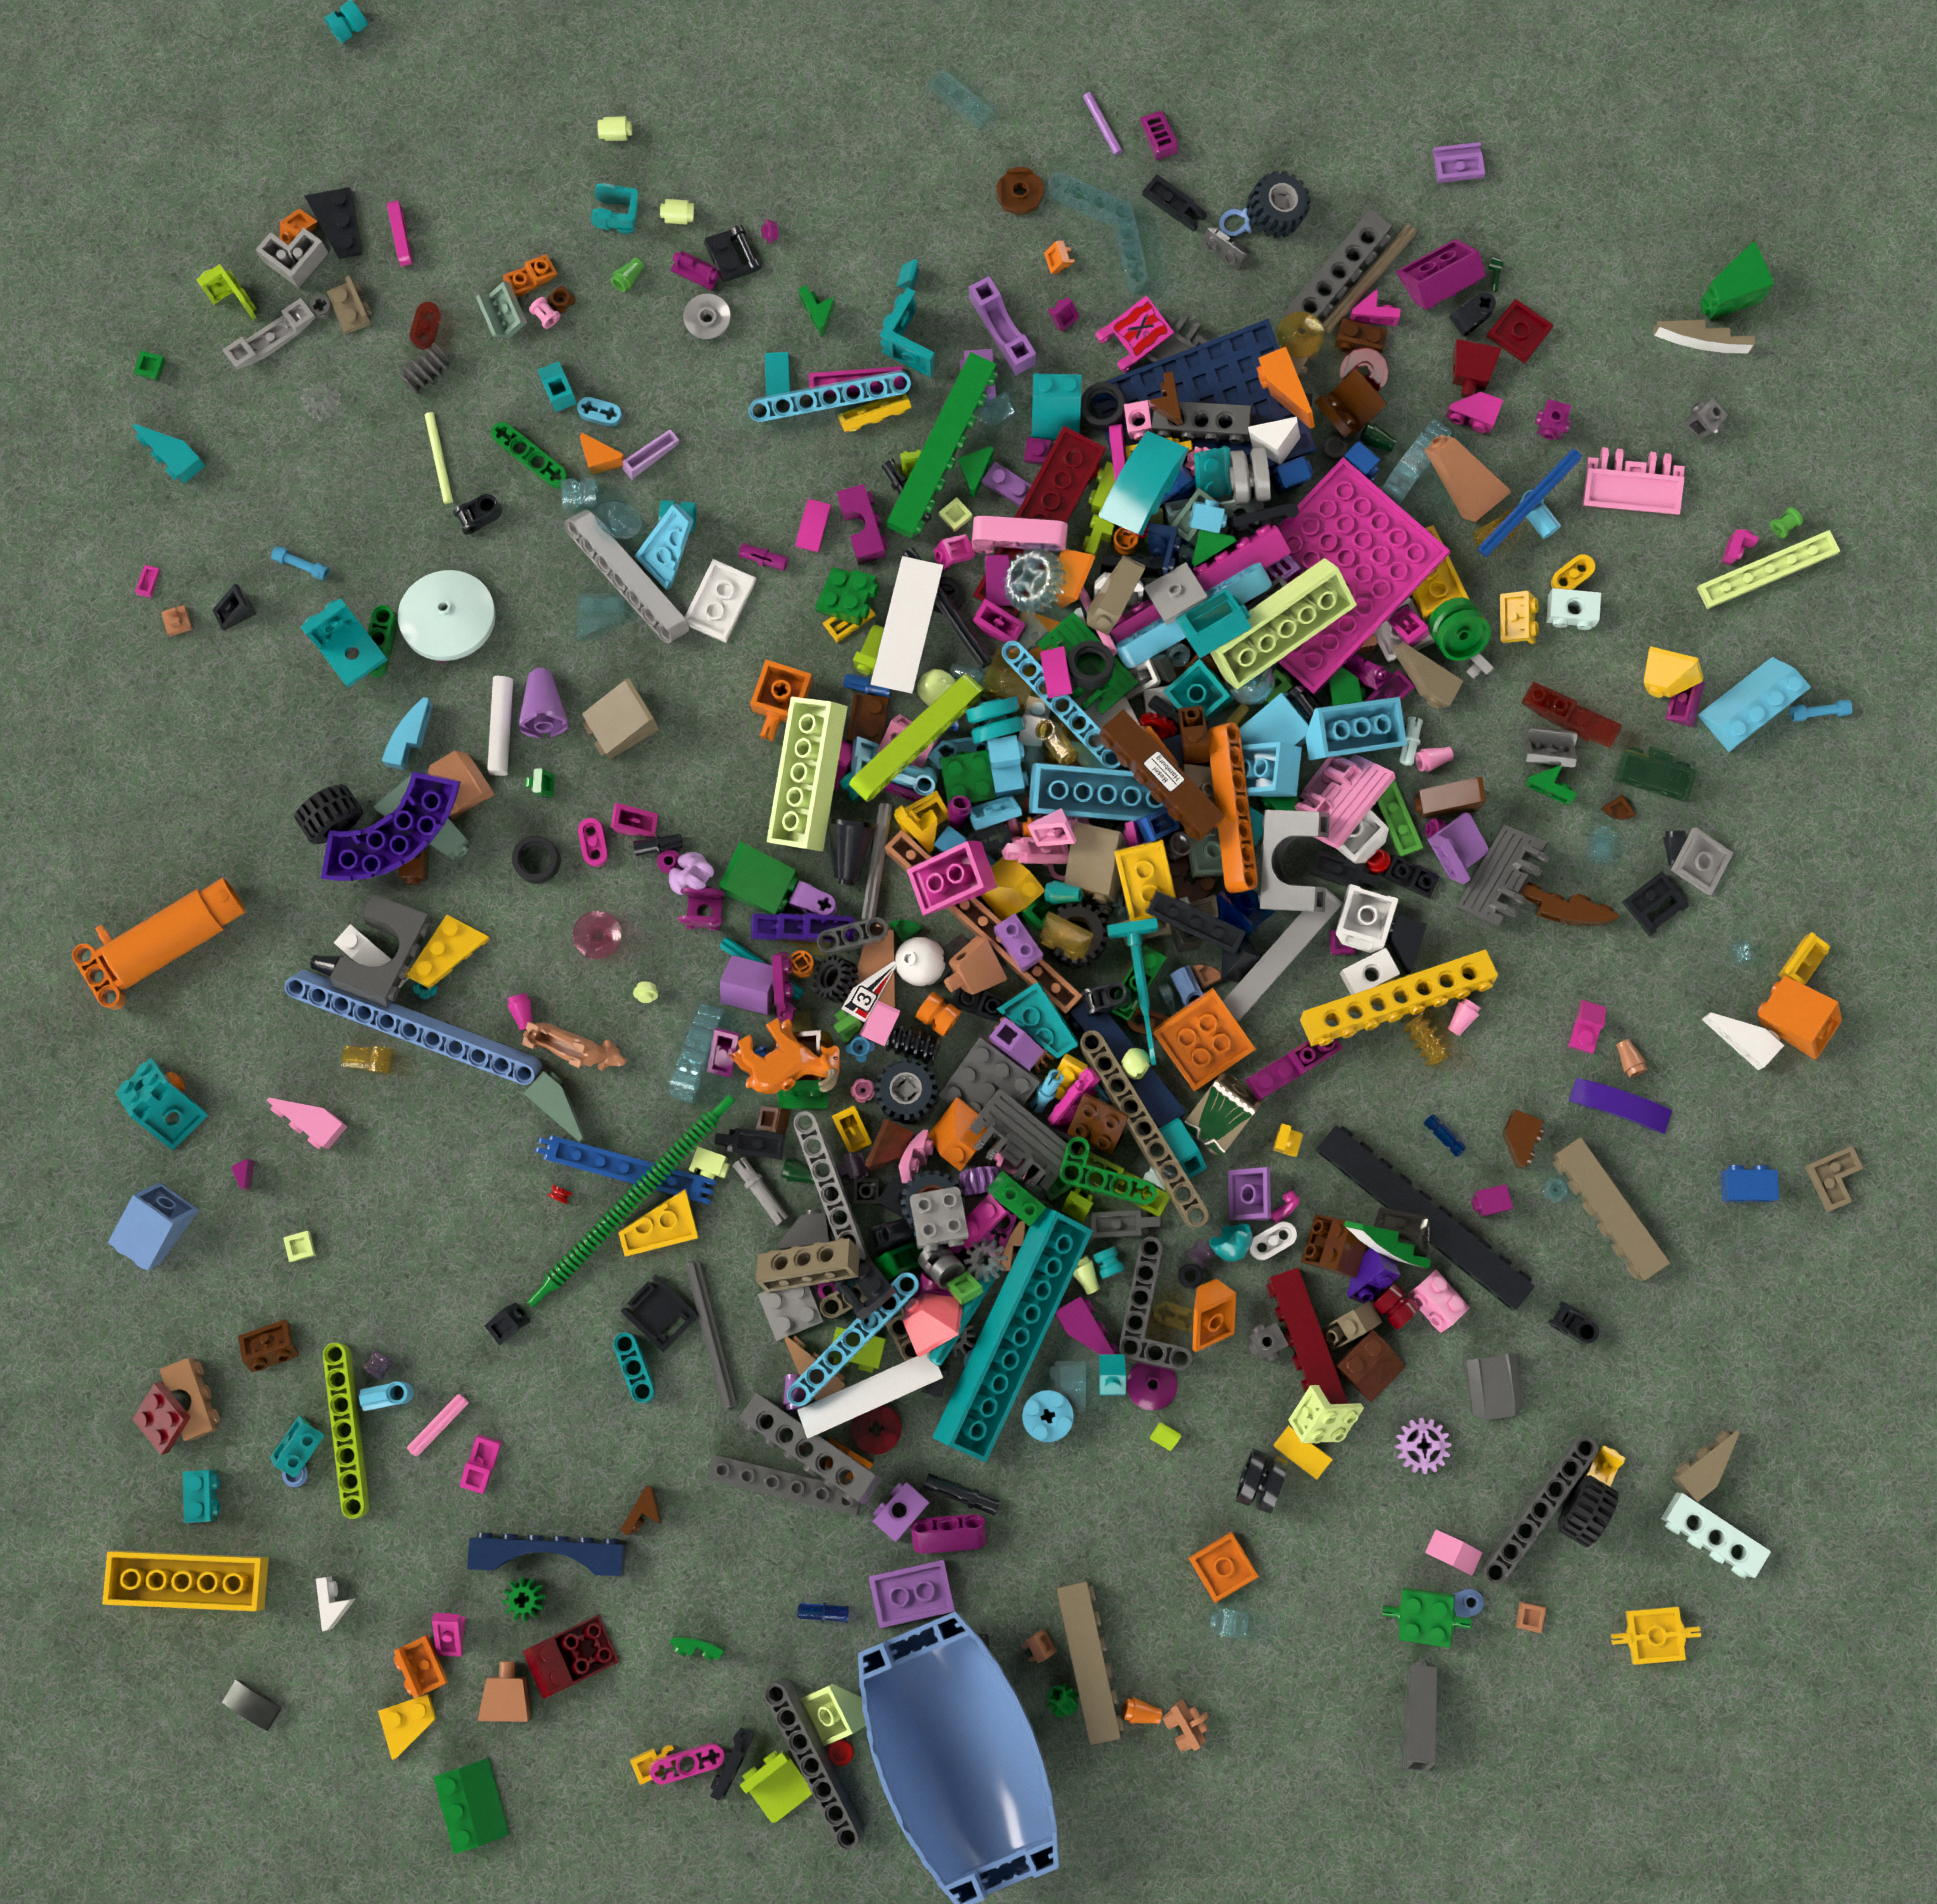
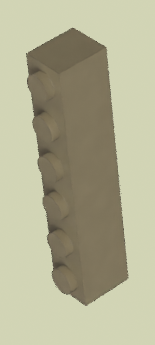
M1581 1137L1552 1155L1555 1160L1552 1162L1555 1169L1560 1174L1564 1173L1568 1178V1187L1573 1194L1580 1195L1584 1201L1582 1203L1584 1210L1589 1216L1594 1215L1599 1222L1597 1228L1604 1237L1609 1236L1614 1243L1612 1245L1613 1251L1619 1258L1623 1257L1628 1263L1626 1268L1634 1279L1638 1278L1640 1281H1644L1670 1264Z
M1087 1581L1056 1587L1089 1744L1094 1745L1121 1739L1119 1732L1124 1731L1121 1715L1116 1716L1114 1705H1118L1115 1689L1110 1690L1108 1679H1113L1110 1664L1104 1663L1102 1654L1107 1653L1104 1637L1099 1638L1097 1627H1101L1099 1612H1093L1091 1603L1096 1601L1093 1585L1088 1586Z

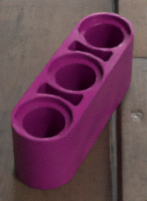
M977 1514L917 1519L911 1524L913 1549L917 1553L975 1550L984 1547L987 1542L985 1520Z

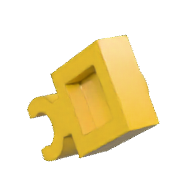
M672 1745L663 1747L658 1755H656L653 1748L629 1759L640 1785L652 1780L649 1773L650 1765L656 1759L665 1757L669 1751L674 1750ZM673 1760V1761L670 1762V1763L672 1764V1766H675V1765H674V1761H675V1760ZM663 1765L658 1766L659 1770L655 1772V1775L659 1774L661 1776L664 1774L662 1770Z

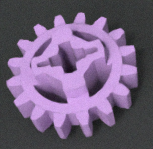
M1423 1418L1418 1419V1424L1413 1420H1409L1410 1427L1401 1426L1400 1428L1404 1432L1403 1435H1396V1438L1400 1440V1444L1394 1445V1448L1401 1450V1453L1397 1455V1459L1404 1458L1403 1466L1408 1467L1411 1464L1412 1472L1414 1473L1419 1468H1421L1422 1474H1427V1468H1430L1432 1472H1436V1464L1445 1465L1442 1457H1450L1445 1448L1451 1447V1443H1445L1444 1440L1449 1434H1441L1442 1425L1433 1427L1434 1420L1429 1419L1427 1424H1425ZM1427 1429L1435 1434L1438 1441H1434L1428 1436ZM1416 1430L1415 1438L1411 1442H1407L1409 1435ZM1422 1439L1424 1443L1429 1445L1428 1448L1424 1449V1453H1422V1449L1417 1448V1444L1421 1443ZM1435 1450H1439L1437 1456L1430 1461V1455ZM1407 1451H1412L1417 1455L1418 1462L1414 1461Z

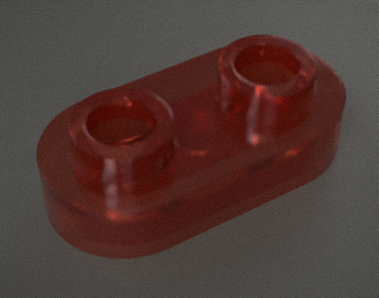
M424 302L416 309L410 331V339L418 349H428L435 342L441 313L437 305L432 302ZM427 314H433L431 319H426ZM423 335H426V336H427V339H426V340H424V341H420V340H419L421 336H423Z

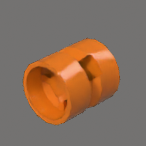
M933 991L921 1005L915 1017L926 1025L932 1024V1029L945 1037L960 1017L962 1011L951 1003L946 1005L945 999Z

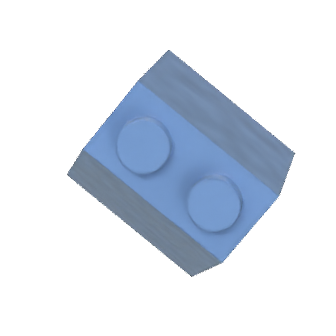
M159 1182L132 1196L108 1243L118 1253L126 1255L133 1260L138 1267L149 1271L161 1264L199 1210Z

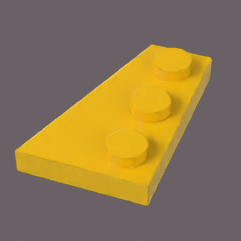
M446 915L408 972V978L430 989L453 970L452 968L462 960L469 958L481 945L484 946L490 940L489 936Z
M686 1189L619 1230V1237L625 1257L698 1238Z

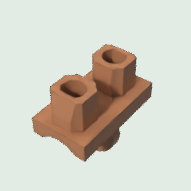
M1182 1699L1176 1702L1170 1711L1163 1716L1162 1719L1167 1728L1172 1729L1179 1725L1183 1731L1181 1735L1175 1738L1180 1751L1191 1748L1196 1751L1206 1742L1202 1733L1208 1730L1204 1723L1209 1717L1207 1712L1199 1714L1195 1706L1188 1709Z

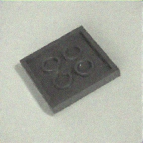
M981 1036L938 1096L950 1105L958 1096L980 1113L996 1091L1001 1089L1023 1107L1042 1080L985 1037ZM993 1134L991 1135L994 1139L998 1140Z

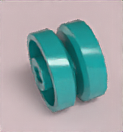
M1017 696L1003 700L998 698L981 703L978 707L965 710L968 723L974 724L984 721L985 724L971 731L974 744L1026 729L1023 717L1016 716L1007 719L1006 716L1019 710L1020 706Z

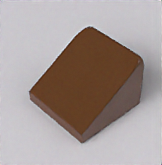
M761 1105L756 1130L785 1135L790 1111Z

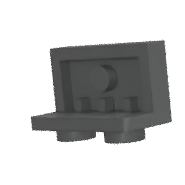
M1529 726L1524 744L1526 762H1531L1535 765L1550 764L1557 767L1562 766L1561 768H1575L1577 760L1575 751L1577 732Z

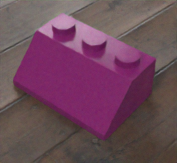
M1458 239L1448 242L1395 271L1414 303L1423 309L1436 306L1441 300L1455 296L1458 291L1467 286L1475 285L1478 280L1486 276L1479 251Z

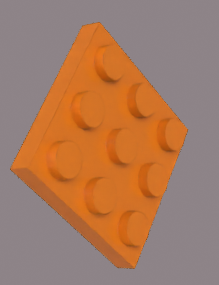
M1213 988L1151 1030L1194 1092L1255 1050L1251 1041Z

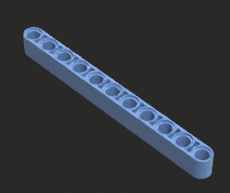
M301 970L285 982V991L292 998L522 1085L530 1084L542 1071V1063L535 1056L392 1002L388 1008L334 988L329 978L313 972ZM297 980L301 982L303 988L299 986ZM320 989L324 991L326 996L322 995ZM342 998L347 1000L348 1005L344 1003ZM365 1006L370 1009L371 1013L367 1012ZM388 1015L393 1018L394 1022L390 1021ZM410 1023L416 1027L417 1031L411 1027ZM433 1032L437 1033L440 1039H437ZM456 1041L460 1042L463 1048L459 1047ZM478 1049L482 1050L485 1056H482ZM501 1058H504L508 1065L504 1064ZM524 1067L529 1068L532 1074L527 1073Z

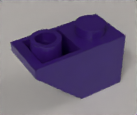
M1371 1248L1363 1254L1357 1277L1350 1280L1347 1291L1348 1298L1363 1304L1369 1300L1371 1301L1374 1296L1401 1276L1395 1261Z

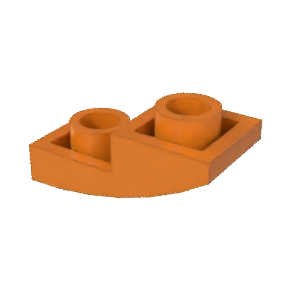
M547 254L526 261L525 267L503 275V281L510 282L515 296L518 298L547 283L557 276V272Z

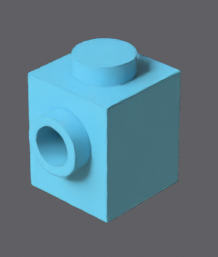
M1206 499L1205 503L1194 501L1188 525L1191 528L1219 533L1220 528H1225L1227 514L1224 513L1225 509L1219 506L1220 502L1210 499Z

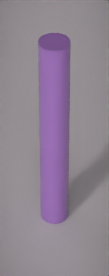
M1087 92L1083 95V98L1114 156L1122 153L1123 150L1092 93Z

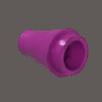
M955 796L948 802V825L955 831L962 829L965 820L972 811L968 798Z

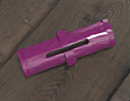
M742 543L738 555L740 558L757 562L759 566L764 567L767 565L783 572L786 570L789 562V557L770 552L765 547L761 549L746 543Z

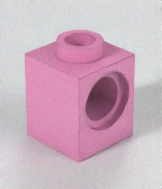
M1148 400L1124 404L1130 439L1140 441L1147 431L1153 433ZM1139 418L1145 419L1143 425H1133L1135 420Z

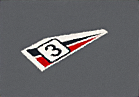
M891 962L854 987L845 1001L842 1010L865 1022L895 970L896 962Z

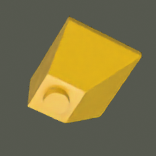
M1650 646L1644 677V685L1650 695L1658 698L1662 696L1672 697L1703 681L1704 677L1698 658Z
M1002 857L991 866L998 888L980 895V897L1002 922L1028 907L1045 892V889L1033 874L1017 860H1004Z

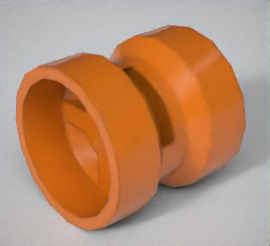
M1119 528L1114 535L1113 547L1115 551L1121 556H1129L1136 551L1138 536L1128 529Z
M796 951L790 956L792 973L796 977L807 978L814 972L815 963L808 952Z

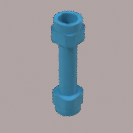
M276 546L272 551L271 558L278 563L284 565L286 562L312 573L311 575L316 579L323 581L327 579L330 572L329 567L319 562L313 564L290 554L288 549Z
M1839 700L1832 705L1807 708L1805 705H1797L1790 708L1791 720L1797 722L1805 721L1807 717L1837 714L1838 717L1852 714V703L1850 700Z

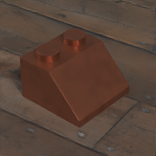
M1370 1330L1334 1367L1371 1403L1406 1366L1392 1348L1374 1330Z

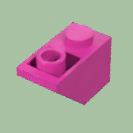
M1479 392L1450 404L1445 417L1449 418L1456 425L1465 424L1471 426L1475 432H1487L1490 434L1503 400Z

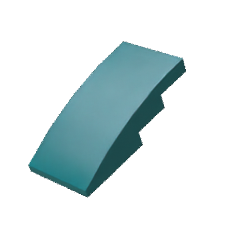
M1147 431L1121 470L1098 517L1142 536L1152 513L1156 515L1165 493L1170 494L1189 448Z

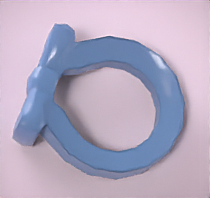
M1244 208L1243 211L1238 209L1226 211L1219 220L1221 231L1230 238L1238 237L1246 231L1248 234L1252 233L1251 219L1247 217L1246 213L1248 208ZM1236 215L1245 219V224L1235 232L1228 231L1224 226L1226 219L1230 216Z

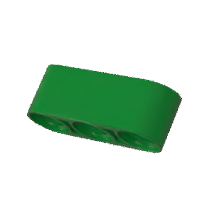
M379 605L373 610L367 632L374 642L379 638H385L384 643L378 647L388 660L369 673L374 678L384 676L388 670L398 626L397 616L386 605ZM384 615H390L387 622L380 623Z

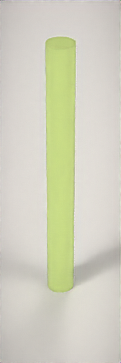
M433 412L425 414L443 502L448 504L453 502L435 415Z

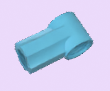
M1532 490L1527 491L1522 496L1519 504L1529 495V493ZM1542 499L1526 518L1541 538L1545 539L1556 532L1561 525L1543 503Z
M909 764L891 782L912 788L918 794L926 796L934 791L938 775L931 767L920 768ZM927 778L931 781V784H923L920 779Z
M392 1382L390 1384L360 1389V1405L363 1411L406 1404L412 1400L414 1390L407 1382ZM398 1386H401L404 1390V1396L400 1400L395 1396V1390Z

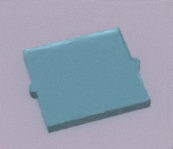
M1025 606L1016 616L1017 619L1026 624L1016 642L1020 643L1029 652L1031 649L1037 648V643L1049 631ZM1011 649L1018 657L1020 654V649Z

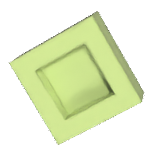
M957 497L939 512V516L954 532L973 517V514Z
M304 1231L283 1238L289 1262H295L316 1255L310 1231Z

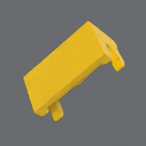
M937 790L905 808L908 812L912 809L919 818L932 809L938 819L937 825L948 820V810ZM895 813L894 818L900 829L911 839H914L915 837L899 821Z
M1813 932L1807 934L1778 976L1783 978L1785 975L1805 985L1831 947Z

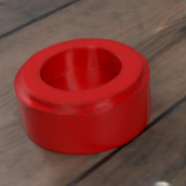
M840 1739L830 1744L828 1758L834 1765L845 1766L853 1758L854 1749L848 1740Z

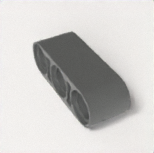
M875 917L825 930L818 936V949L822 954L828 956L876 944L886 938L888 927L882 918ZM878 924L882 926L884 931L881 935L874 936L869 931L870 927ZM856 931L860 937L856 942H849L845 938L847 932ZM826 937H831L836 943L833 948L826 949L821 944L822 940Z

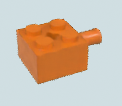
M765 660L750 703L752 712L766 717L759 737L765 740L769 738L768 741H774L779 723H787L791 697L808 699L814 683L811 673ZM783 690H786V694L778 696V693H782Z

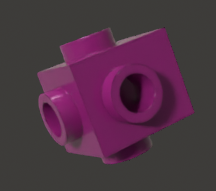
M1548 399L1543 411L1539 410L1536 416L1535 424L1538 425L1536 434L1542 435L1547 440H1560L1563 432L1568 433L1572 419L1568 418L1571 405Z

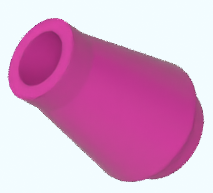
M527 993L507 998L509 1003L507 1007L515 1019L519 1031L526 1029L527 1022H532L531 998L527 997Z

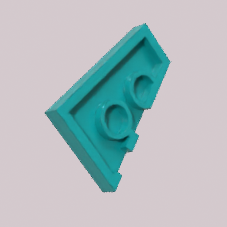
M1036 982L997 1008L1000 1013L1006 1015L1015 1025L1032 1036L1036 1042L1057 1059L1080 1045L1040 982Z

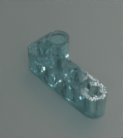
M703 1002L699 1004L670 1079V1098L692 1105L695 1104L697 1100L695 1095L697 1091H700L701 1076L710 1056L715 1027H721L725 1009Z

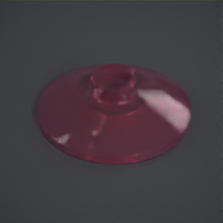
M591 911L584 914L577 920L572 932L573 943L579 953L587 958L596 960L612 955L619 947L622 938V931L618 921L611 914L604 911ZM596 933H602L603 937L601 940H594Z

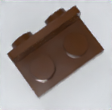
M1342 318L1334 347L1339 348L1344 353H1350L1355 348L1371 347L1382 354L1388 330Z
M286 1319L238 1336L242 1362L251 1372L262 1371L269 1366L284 1363L291 1358L299 1356L297 1348L293 1345L290 1323Z

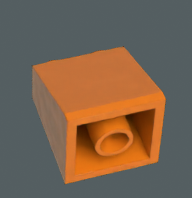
M1785 975L1780 982L1777 981L1774 984L1769 1000L1767 1002L1764 1001L1760 1005L1757 1013L1762 1026L1773 1031L1780 1038L1816 1061L1842 1022L1838 1001Z

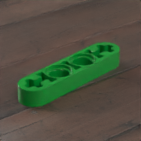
M499 422L492 427L491 435L497 445L550 487L559 489L565 486L568 477L561 465L509 424ZM506 430L508 437L512 439L510 443L503 436L499 438L498 431L504 432ZM519 443L527 445L526 451L522 454L514 452L515 446ZM535 458H543L545 464L541 468L533 467L532 462ZM550 468L555 474L560 472L561 479L552 481L553 478L547 470Z

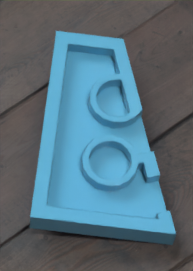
M673 504L634 556L666 590L671 589L694 521L678 504Z

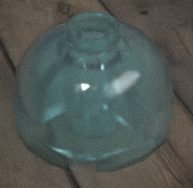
M1270 666L1239 689H1235L1226 680L1225 686L1237 702L1244 705L1261 704L1266 701L1275 688V675Z

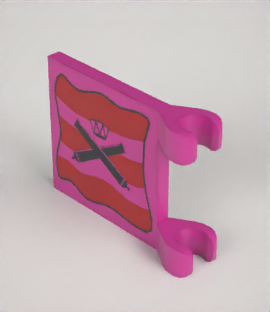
M1146 295L1112 323L1097 331L1095 335L1100 343H1105L1114 334L1118 337L1130 353V355L1122 358L1117 363L1120 370L1125 373L1175 333Z

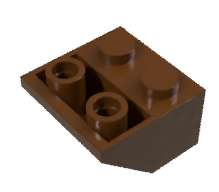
M1315 1214L1301 1263L1338 1275L1356 1278L1366 1244L1361 1242L1344 1226L1346 1220Z

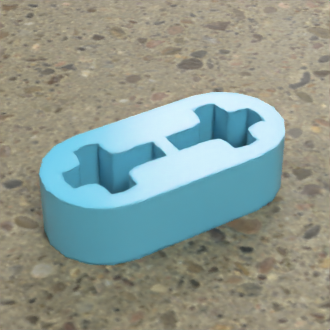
M585 397L577 404L580 417L586 421L607 427H615L622 421L621 410L613 403ZM591 404L592 408L597 412L589 411L586 414L583 407L587 408ZM611 411H614L616 417H612L611 420H608L607 415L602 414V412L610 414Z

